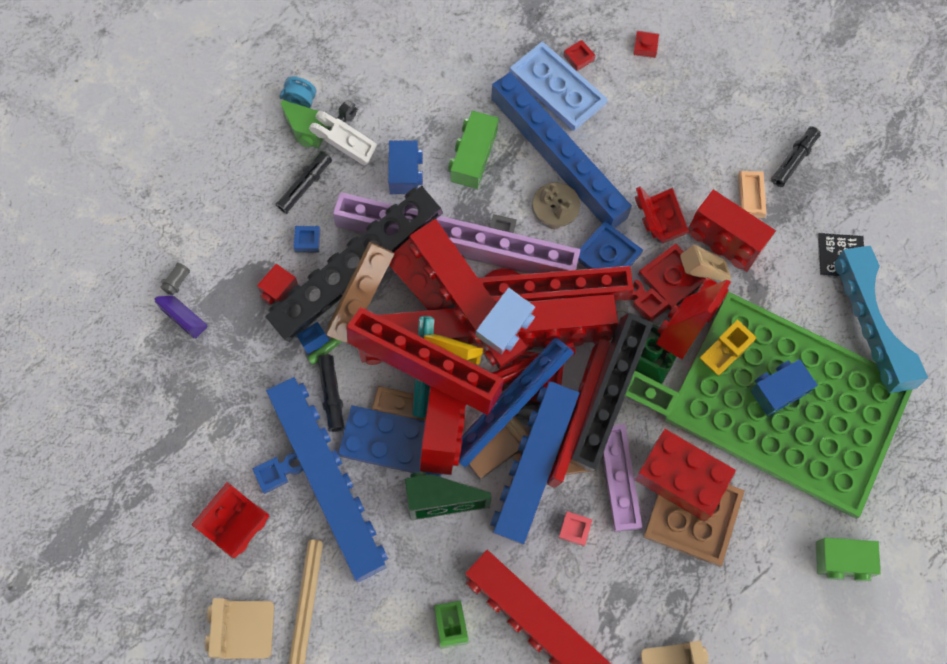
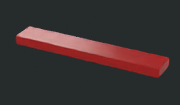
M599 340L592 348L577 391L580 393L547 481V485L556 488L562 484L566 476L610 342L607 340Z

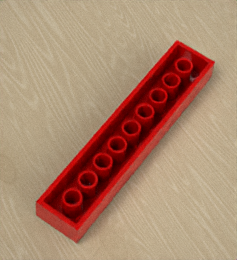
M614 294L530 301L529 303L535 306L532 313L535 318L526 330L521 328L518 335L527 346L526 351L532 350L533 347H543L545 349L555 337L563 343L571 341L574 347L588 342L596 344L601 339L610 341L618 325ZM455 308L378 315L417 336L419 317H433V334L483 348V352H486L481 343L476 344L468 332L471 328L466 321L463 323L459 321L453 311ZM358 349L362 363L368 365L381 363V360Z

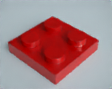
M676 243L638 272V275L650 289L653 288L669 303V310L675 304L678 305L686 297L698 290L707 279L685 272L680 257L684 251Z

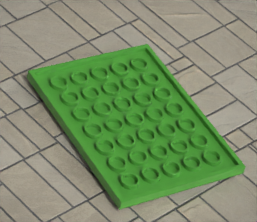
M728 291L678 392L680 396L669 417L666 416L664 421L857 519L862 514L912 390L888 393L886 386L881 381L880 371L876 363ZM739 320L757 338L718 377L700 360V357L734 322ZM800 359L818 386L807 395L767 417L750 392L756 385L754 380L767 372L769 375L776 373V368L788 360L792 364Z

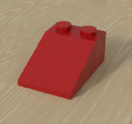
M726 279L686 297L680 306L675 304L667 316L671 320H664L657 331L661 336L656 344L678 358L683 359L731 281Z

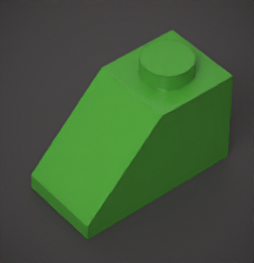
M282 100L281 107L284 117L296 141L304 147L319 149L323 138L313 134L309 127L311 123H318L326 129L329 126L323 125L316 119L315 116L318 111Z

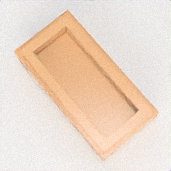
M740 171L738 173L740 207L756 218H765L767 213L764 172Z

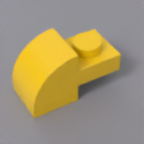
M737 320L700 357V360L719 377L750 347L757 337Z

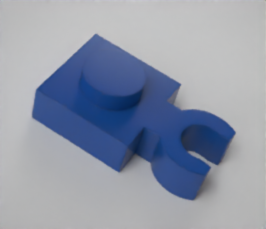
M296 453L288 454L282 463L275 457L252 468L264 494L288 483L286 475H297L303 471L301 465L295 468L290 467V463L297 459Z

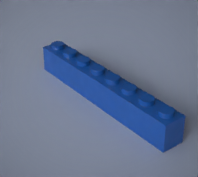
M509 72L492 84L491 100L564 182L575 190L581 201L602 224L606 221L614 228L627 220L632 205L517 78Z
M295 377L266 390L356 582L359 583L386 569L384 561L389 558L382 544L376 546L372 538L377 534L371 521L365 522L361 515L365 509L359 497L353 499L349 489L354 486L348 474L342 475L338 468L342 461L337 451L331 452L327 445L331 439L326 428L320 429L316 420L320 419V416L315 406H308L305 398L309 397V393L304 383L298 384Z

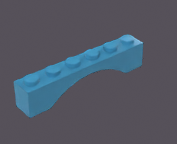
M871 245L844 249L834 262L835 270L840 275L844 284L845 294L849 296L853 306V313L861 325L862 335L870 347L871 357L876 362L880 371L882 383L886 386L888 393L917 389L928 379L919 355L905 346L893 334L879 311L875 294V282L880 265Z

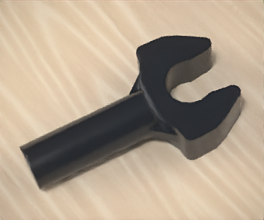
M347 99L339 107V116L337 118L344 123L346 121L351 122L358 111V108L355 107L356 104Z

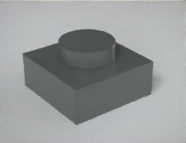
M493 214L490 228L514 233L517 219Z

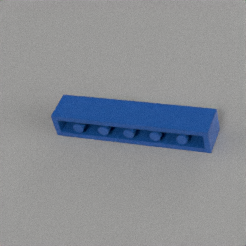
M549 381L546 387L542 386L536 399V401L540 402L537 412L532 410L527 423L528 426H531L528 436L523 435L518 450L522 451L519 461H513L508 474L513 476L510 486L504 485L499 498L500 501H503L500 512L495 510L490 522V526L494 527L492 533L517 543L525 544L580 392Z

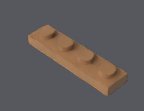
M369 242L325 330L327 336L347 343L346 326L360 307L367 310L394 256L392 251Z

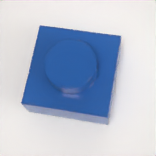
M295 226L294 251L319 253L320 226Z
M318 322L297 334L299 341L308 354L330 341Z

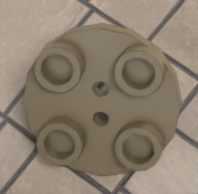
M559 182L548 183L540 187L535 193L532 209L539 221L548 225L551 229H559L572 223L578 216L580 199L575 190L570 186Z

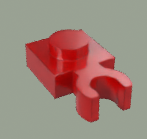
M637 279L634 281V288L637 290L633 291L630 300H635L633 307L644 318L652 322L668 309L669 303L653 288L646 292L641 281Z

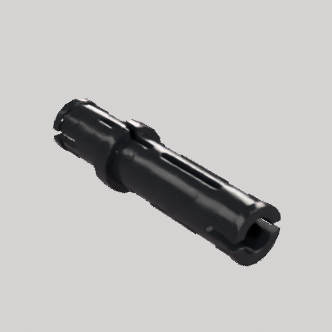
M814 126L808 127L801 139L793 144V150L771 177V182L775 186L783 187L804 157L812 152V146L821 136V131Z
M320 151L312 163L303 168V173L290 186L287 192L275 203L276 207L283 213L288 214L290 209L314 181L318 182L321 178L320 174L332 162L331 157L327 153Z
M325 354L317 358L324 395L322 406L327 415L328 431L339 432L345 429L342 416L343 401L340 399L334 356Z

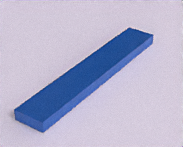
M555 337L499 396L489 415L483 413L462 435L459 463L463 467H466L574 354L567 345Z

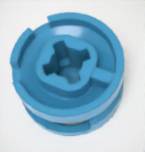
M291 76L286 78L279 98L311 108L312 100L315 98L317 90L309 81Z

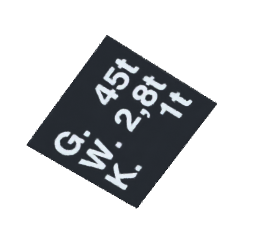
M818 233L820 275L840 276L835 270L834 262L844 249L863 247L864 236Z

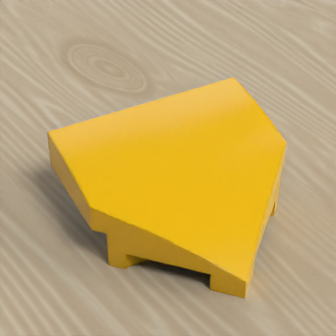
M424 335L425 340L471 363L480 364L483 348L442 335Z

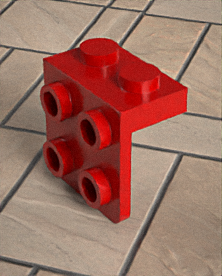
M641 186L636 188L638 194L635 196L636 204L640 210L643 209L645 217L642 218L643 224L647 232H651L654 239L658 238L664 244L690 233L673 187L652 197Z
M226 482L191 525L234 559L246 550L248 543L255 534L264 528L269 514L250 501L230 483Z

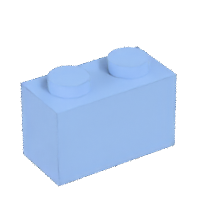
M508 288L476 330L475 336L501 355L505 349L511 351L519 340L516 334L521 328L526 330L534 320L535 316L532 313L535 306Z

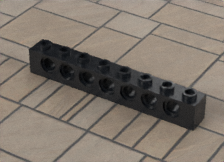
M422 185L418 189L415 187L408 191L404 196L405 200L399 205L393 204L385 212L386 216L380 221L375 220L366 227L367 232L361 237L356 236L347 243V248L343 252L333 254L327 260L328 264L324 268L314 270L307 277L309 280L306 283L291 289L288 293V298L283 302H276L269 308L268 311L270 313L265 317L284 340L292 341L298 333L305 330L341 300L357 268H349L348 261L352 257H359V260H361L369 242L378 241L379 246L394 253L410 239L411 234L443 214L441 207ZM414 208L418 210V215L414 219H407L405 217L409 209ZM395 224L399 226V230L395 235L390 236L386 234V230L390 225ZM333 273H339V282L337 284L330 285V275ZM314 289H319L320 297L316 301H311L309 298L310 292ZM299 305L301 308L300 314L292 318L290 315L291 308Z

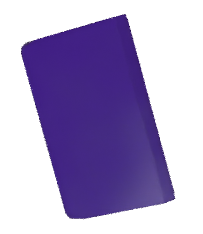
M157 296L154 299L160 310L193 339H196L208 327L203 320L175 296Z

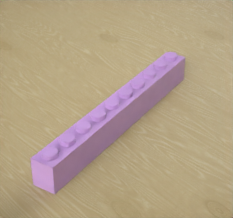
M340 192L333 212L336 227L365 233L367 232L366 227L375 220L380 221L386 216L385 212L392 204ZM409 209L405 217L407 219H414L418 215V211ZM442 216L436 219L465 258L531 274L576 270L581 249ZM395 224L390 225L386 230V234L390 236L395 235L399 230V226Z

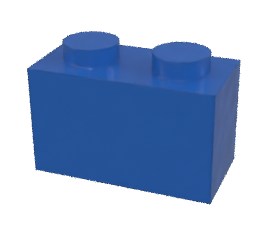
M389 140L388 185L390 194H406L412 188L416 187L418 189V185H423V171H418V164H423V150H418V140Z
M800 359L792 364L788 360L776 368V373L769 375L767 372L754 380L756 385L750 392L767 417L807 395L818 386Z

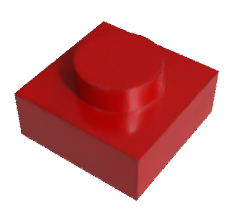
M637 31L633 55L656 58L659 34Z
M583 40L570 46L563 53L564 58L576 71L595 61L596 57Z

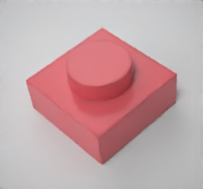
M567 511L558 538L584 547L593 519Z

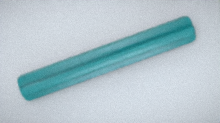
M419 317L418 336L424 339V335L434 333L433 317ZM416 378L414 381L412 414L415 417L423 418L427 416L430 385Z

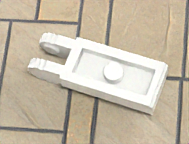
M318 111L315 116L316 119L323 125L331 127V129L328 130L318 123H311L310 131L317 137L325 139L326 142L362 165H367L377 144L340 119H335L323 111Z

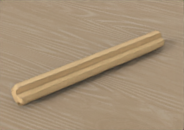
M312 539L307 544L288 664H305L323 543L320 540Z

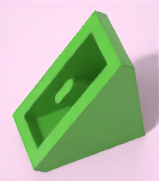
M461 600L434 605L441 649L468 644L469 639Z

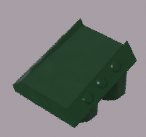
M653 324L635 371L663 384L677 356L656 344L661 334L657 333L660 327Z

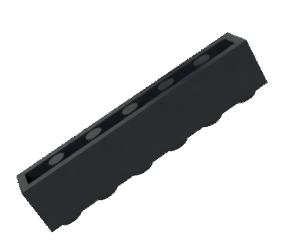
M628 313L620 318L570 461L571 464L587 471L597 470L652 328V322L632 313Z

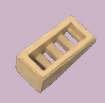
M697 245L691 246L680 256L687 274L720 281L731 280L726 261Z

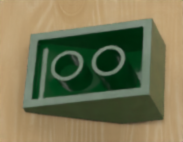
M426 472L412 473L410 478H405L411 521L490 508L491 492L433 474L426 475Z

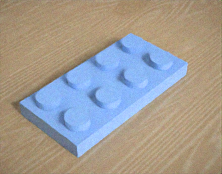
M543 41L510 67L509 72L573 131L578 129L607 104L608 99Z

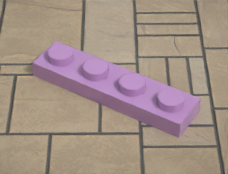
M618 424L613 426L602 455L614 532L639 530L642 528L625 424Z

